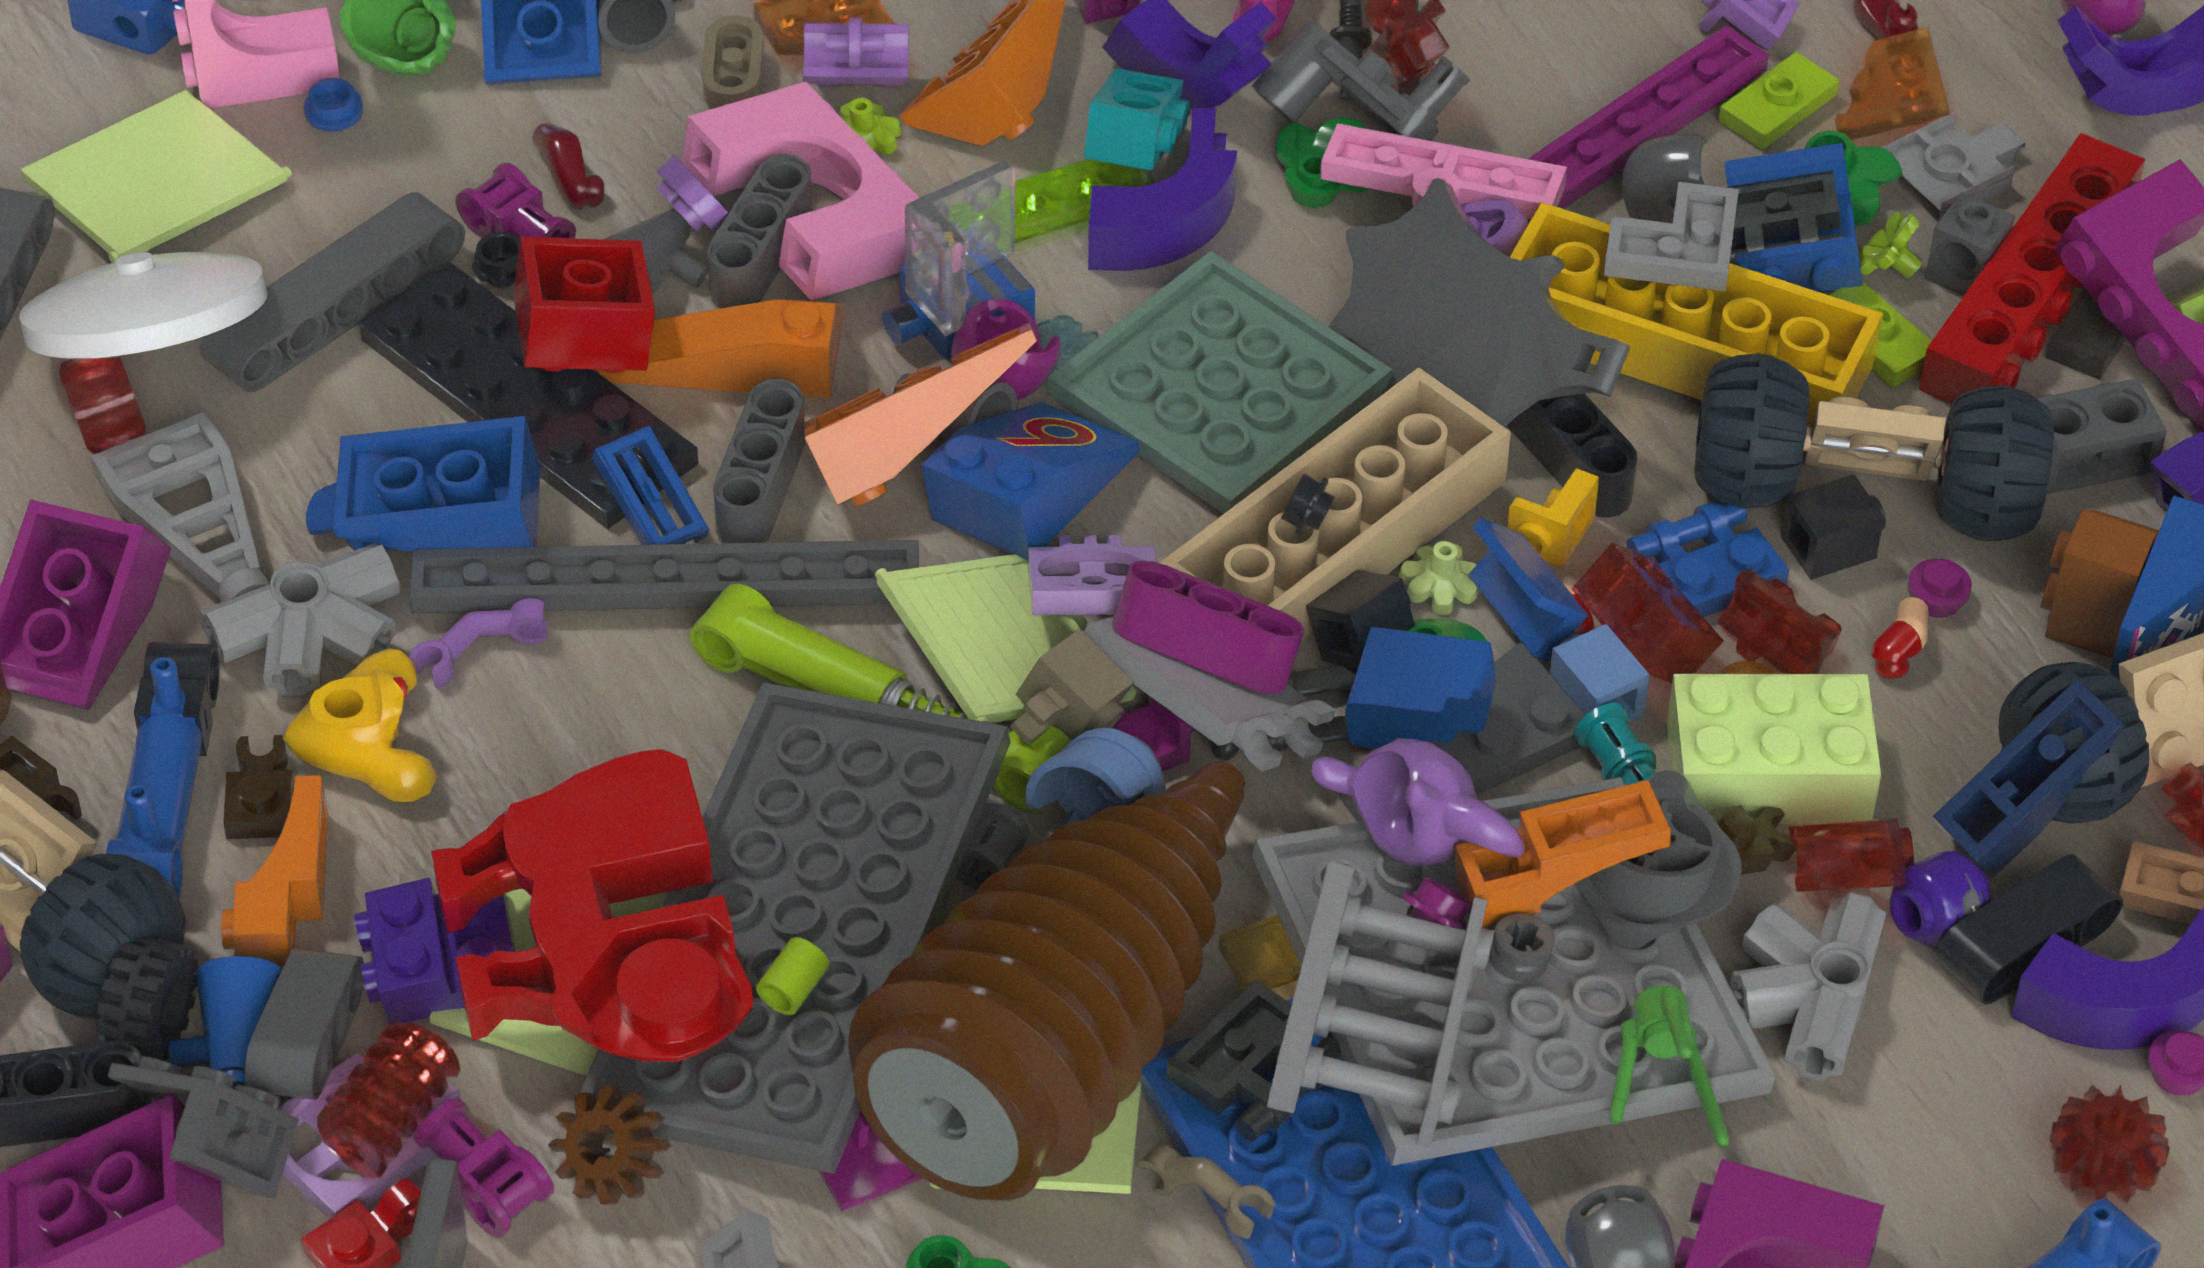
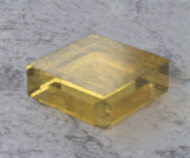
M1278 915L1219 936V950L1243 991L1255 980H1258L1271 990L1298 980L1301 964Z

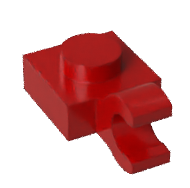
M405 1178L395 1183L383 1194L377 1207L371 1213L358 1200L300 1239L304 1254L316 1268H391L402 1260L399 1246L396 1242L405 1236L411 1235L413 1232L421 1191L409 1178Z

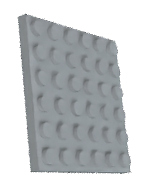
M1620 777L1484 800L1482 802L1498 811L1517 830L1520 829L1521 811L1625 786ZM1363 821L1255 840L1252 854L1253 861L1301 967L1328 861L1355 867L1349 895L1361 897V905L1410 917L1415 907L1405 901L1402 896L1405 891L1410 893L1417 891L1425 877L1438 881L1462 896L1455 879V855L1447 862L1423 866L1405 865L1393 861L1388 857L1387 853L1381 851L1376 846ZM1571 885L1542 903L1541 913L1532 915L1545 922L1554 934L1555 943L1544 974L1538 979L1527 982L1514 981L1498 973L1491 965L1489 957L1485 970L1472 969L1448 1080L1461 1083L1451 1124L1437 1121L1430 1148L1416 1145L1424 1110L1362 1094L1359 1095L1392 1166L1613 1124L1610 1121L1609 1115L1623 1046L1621 1024L1635 1019L1633 1010L1635 998L1644 990L1659 985L1672 986L1680 989L1686 995L1691 1026L1695 1028L1698 1049L1717 1103L1770 1094L1776 1075L1696 922L1674 932L1659 936L1643 947L1636 949L1622 948L1608 937L1599 918L1586 904L1576 887ZM1469 911L1463 918L1467 923L1470 916ZM1497 924L1490 925V926H1486V927H1482V928H1486V929H1490V930H1495ZM1353 931L1352 937L1339 934L1336 943L1349 947L1348 954L1451 980H1454L1459 959L1457 956ZM1518 943L1516 949L1525 952L1527 946ZM1341 981L1340 987L1326 984L1324 991L1325 995L1337 997L1335 1003L1337 1005L1440 1031L1443 1030L1448 1008L1445 1006ZM1331 1032L1333 1037L1339 1041L1344 1061L1431 1083L1436 1058ZM1643 1046L1638 1047L1622 1122L1702 1107L1686 1059H1682L1679 1055L1665 1059L1656 1058L1650 1055Z

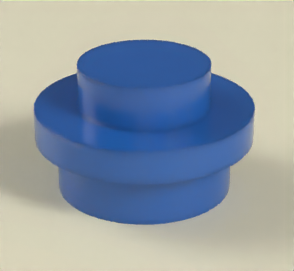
M339 78L321 80L315 83L309 90L308 97L304 102L305 118L310 125L323 131L337 132L347 129L356 124L363 114L362 98L355 91L352 84L346 80Z

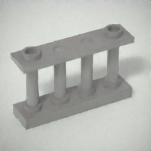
M1328 861L1267 1107L1294 1114L1301 1086L1314 1089L1315 1084L1319 1083L1424 1110L1416 1145L1430 1148L1437 1121L1451 1124L1461 1083L1448 1080L1472 969L1485 970L1494 936V930L1482 928L1488 900L1474 897L1466 930L1448 927L1361 905V897L1349 895L1355 867ZM1353 931L1457 956L1459 959L1454 980L1348 954L1349 947L1336 944L1338 935L1352 937ZM1341 981L1448 1007L1443 1030L1440 1031L1335 1004L1337 997L1324 994L1326 984L1340 987ZM1330 1031L1434 1057L1436 1061L1431 1083L1323 1056V1048L1311 1046L1313 1035L1327 1038Z

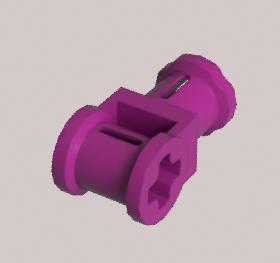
M502 163L493 170V177L476 189L465 188L456 195L455 203L461 219L474 234L481 238L495 232H507L519 238L576 237L574 223L567 218L554 217L545 211L542 192L530 184L523 172L510 163Z
M459 1097L449 1099L427 1117L424 1123L417 1129L413 1140L420 1148L430 1147L442 1160L457 1161L464 1207L472 1219L486 1233L493 1237L501 1238L511 1229L510 1220L534 1200L544 1202L554 1193L553 1182L544 1166L528 1150L521 1146H516L500 1129L491 1137H488L464 1113L466 1104Z

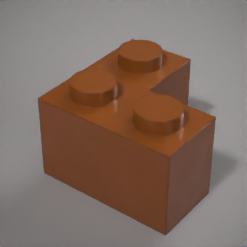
M2082 509L2074 530L2070 529L2069 532L2061 530L2053 550L2050 566L2060 569L2059 574L2051 573L2041 601L2040 608L2051 611L2045 637L2113 658L2120 627L2159 530L2094 509L2090 511Z

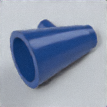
M246 956L222 957L200 965L195 975L205 1036L171 1040L168 1048L171 1064L181 1067L210 1063L211 1069L221 1071L235 1078L232 1089H235L236 1085L245 1086V1063L249 1043L283 968L268 960Z

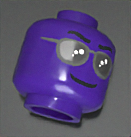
M1955 851L1938 852L1907 866L1896 875L1890 898L1892 919L1905 936L1927 947H1937L1944 935L1954 925L1990 903L1989 880L1984 871L1968 857Z

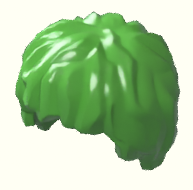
M345 0L339 14L341 18L340 27L349 42V46L354 50L358 58L379 70L403 77H410L414 74H429L436 68L437 64L442 65L446 61L447 53L453 48L452 39L455 35L456 21L448 0Z

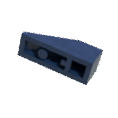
M2077 678L1939 809L1933 817L1994 878L2044 830L2066 802L2065 798L2070 790L2083 781L2084 778L2080 777L2108 750L2124 730L2125 725ZM2067 711L2071 712L2074 716L2062 724V727L2067 733L2082 727L2086 742L2080 748L2072 750L2071 756L2066 743L2060 736L2055 734L2045 736L2049 728ZM2044 759L2051 766H2061L2050 775Z

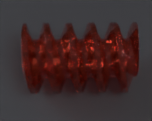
M395 1022L386 1026L378 1038V1043L372 1045L365 1054L363 1063L356 1065L348 1077V1083L342 1084L332 1098L333 1102L325 1105L318 1115L317 1127L325 1145L335 1157L360 1175L372 1179L381 1178L388 1168L385 1158H395L398 1156L403 1148L401 1138L412 1137L418 1128L416 1118L427 1117L433 1109L431 1098H441L447 1091L448 1083L446 1077L457 1078L461 1071L460 1062L455 1052L442 1037L427 1028L406 1022Z

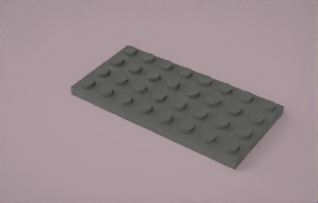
M763 682L702 817L709 840L713 882L670 891L662 906L663 908L724 895L734 931L735 952L752 986L753 1010L738 1028L718 1044L698 1055L678 1062L642 1061L614 1056L599 1049L579 1093L588 1092L597 1097L600 1088L604 1085L618 1086L623 1097L629 1092H639L646 1097L644 1113L656 1111L665 1117L660 1127L652 1132L655 1137L835 1174L861 1110L855 1093L853 1071L850 1065L848 1048L850 1023L858 1006L872 992L880 989L890 971L904 959L911 957L912 952L922 938L935 929L1011 743L1007 726ZM793 937H799L813 943L822 950L829 960V968L794 1015H785L772 1009L760 998L756 991V985L789 940Z

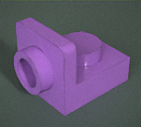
M1701 0V3L1707 6L1708 9L1697 26L1707 33L1723 16L1768 51L1781 37L1799 3L1795 0Z

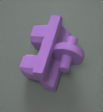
M850 17L849 24L804 23L803 82L817 84L818 86L874 84L876 87H896L897 85H908L909 24H862L861 17Z

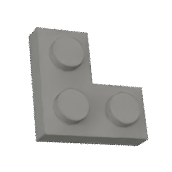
M1678 182L1673 223L1612 216L1604 276L1726 291L1739 189Z

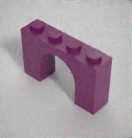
M2179 159L2074 217L2054 250L2062 259L2066 270L2074 277H2077L2099 304L2104 317L2114 323L2133 346L2140 361L2155 373L2172 394L2178 408L2185 415L2189 416L2203 432L2204 324L2188 318L2171 305L2157 284L2153 268V260L2196 236L2204 225V187L2184 162Z
M1721 1158L1713 1185L1705 1182H1700L1690 1216V1222L1699 1224L1695 1239L1682 1236L1676 1253L1674 1268H1869L1876 1247L1885 1205Z

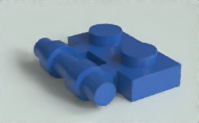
M1712 501L1696 507L1692 516L1673 523L1667 519L1647 525L1645 533L1627 539V551L1634 562L1654 556L1659 563L1649 567L1647 585L1678 627L1787 586L1789 568L1760 530L1754 528L1735 535L1730 527L1746 522L1747 512L1745 508H1738L1729 503L1720 505L1718 502ZM1701 538L1708 545L1686 553L1682 547L1684 544Z

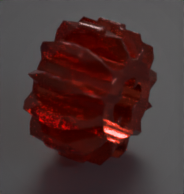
M120 356L72 358L61 363L58 374L87 450L95 455L145 435L146 426Z
M2121 1084L2112 1092L2111 1096H2105L2093 1085L2084 1093L2083 1099L2069 1096L2067 1102L2061 1108L2057 1122H2054L2049 1137V1142H2051L2050 1149L2054 1151L2052 1158L2054 1172L2070 1174L2071 1192L2089 1187L2094 1190L2096 1200L2106 1197L2108 1192H2114L2127 1204L2131 1197L2135 1195L2136 1189L2149 1192L2151 1187L2157 1182L2162 1166L2166 1165L2170 1147L2168 1146L2169 1139L2165 1137L2167 1129L2165 1126V1116L2149 1113L2150 1107L2147 1096L2134 1101L2126 1099Z

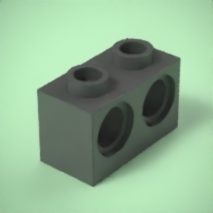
M2138 378L2115 383H2103L2095 387L2054 395L2047 394L2036 398L2050 409L2054 420L2053 457L2047 494L2152 473L2150 462L2161 455L2167 429Z

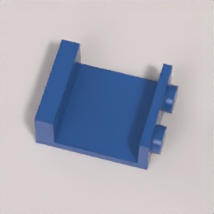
M1843 143L1724 161L1728 187L1833 170L1842 228L1819 231L1818 236L1843 233L1842 238L1735 254L1737 266L1817 292L1863 286ZM1800 235L1764 241L1765 245L1800 240ZM1746 243L1736 245V250L1746 248Z

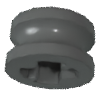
M1520 913L1505 916L1497 923L1494 930L1489 961L1498 973L1508 979L1525 982L1538 979L1545 973L1548 966L1549 956L1555 943L1554 934L1545 922L1535 916ZM1518 943L1527 946L1525 952L1516 949Z

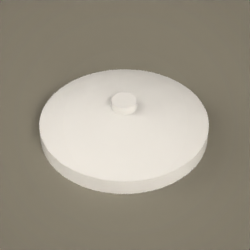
M139 252L122 256L115 263L86 271L44 291L22 308L19 320L26 346L38 354L58 358L112 357L165 348L220 331L245 319L258 310L267 299L268 293L262 266L255 260L245 256L211 252H173L154 255L148 252Z

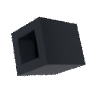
M1855 474L1788 495L1781 538L1809 579L1813 580L1877 559L1881 533L1886 526L1885 513L1878 498L1874 495H1869Z
M1356 570L1306 605L1321 660L1356 669L1359 667L1371 627L1408 631L1415 626L1410 608V598L1405 590L1402 578Z

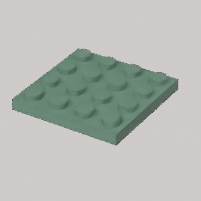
M1209 251L1050 374L1047 378V394L1085 420L1138 441L1140 448L1138 456L1224 514L1378 398L1393 377V369L1213 251Z

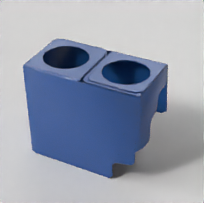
M1371 627L1345 709L1347 735L1351 744L1364 748L1378 749L1394 742L1398 738L1417 739L1430 743L1432 741L1450 743L1454 741L1456 734L1460 731L1482 732L1496 688L1491 642Z

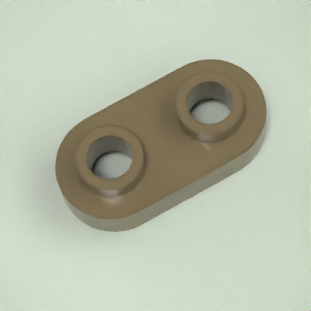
M737 15L726 16L714 21L706 31L702 66V90L705 101L713 108L758 96L761 93L764 35L761 26L753 19Z

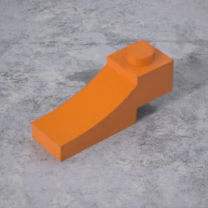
M322 775L295 776L289 814L272 852L250 881L235 882L234 909H223L221 933L224 950L234 949L236 956L268 960L283 968L291 950L295 948L296 921L323 920L328 811Z
M1649 780L1521 811L1520 829H1517V831L1523 838L1525 851L1519 857L1505 856L1471 842L1455 845V879L1462 896L1471 903V907L1468 910L1469 913L1471 912L1474 897L1488 900L1482 927L1497 924L1502 918L1511 914L1534 915L1541 913L1542 903L1576 882L1623 861L1670 847L1671 829Z

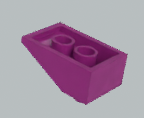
M30 499L0 586V660L7 689L12 692L90 710L150 612L171 548L145 526Z
M173 1094L168 1095L1 1172L0 1268H177L223 1247L224 1228L221 1181L169 1159L176 1138L177 1126L182 1118L185 1105Z

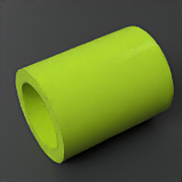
M793 937L758 982L756 991L760 998L772 1009L785 1015H794L829 968V960L822 950L813 943L803 938Z

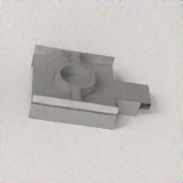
M1955 112L1882 148L1892 153L1898 160L1902 168V176L1941 211L1940 221L1961 192L1980 201L1987 202L2011 189L2015 166L2008 169L2004 166L2014 162L2015 153L2024 149L2026 142L2004 122L1971 137L1954 122Z

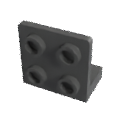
M141 1057L138 1067L116 1063L111 1064L108 1074L109 1078L158 1100L173 1094L185 1105L182 1118L177 1126L176 1138L169 1159L252 1195L275 1199L299 1121L298 1118L273 1107L276 1096L262 1090L236 1085L235 1089H232L235 1079L233 1076L201 1066H194L190 1077L179 1075L181 1068L176 1065L148 1057Z

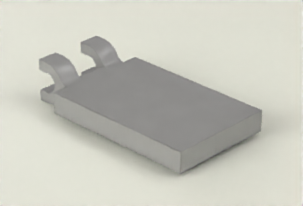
M1114 616L1087 624L1084 634L1134 682L1135 686L1218 746L1230 742L1243 750L1246 758L1261 771L1279 767L1283 757L1278 750L1273 749L1269 744L1267 734L1274 739L1281 736L1284 737L1287 745L1303 759L1320 754L1324 742L1310 732L1308 722L1317 726L1332 721L1336 710L1327 703L1320 700H1309L1288 684L1281 693H1260L1131 642L1115 632L1112 627Z

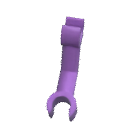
M527 598L514 603L511 610L468 612L438 641H425L413 648L409 658L416 666V675L425 666L437 663L431 669L435 688L446 685L454 676L453 661L480 636L511 635L513 639L523 644L535 645L543 643L547 640L548 621L543 620L544 601Z

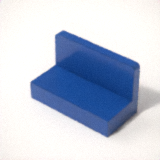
M1480 517L1472 528L1490 550L1468 575L1534 657L1548 662L1552 658L1553 648L1570 637L1589 615L1523 534Z

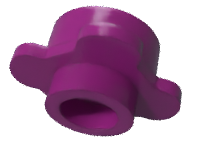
M1428 877L1423 879L1417 891H1413V893L1404 892L1402 898L1415 907L1410 917L1466 930L1467 922L1463 918L1471 907V903L1457 892Z

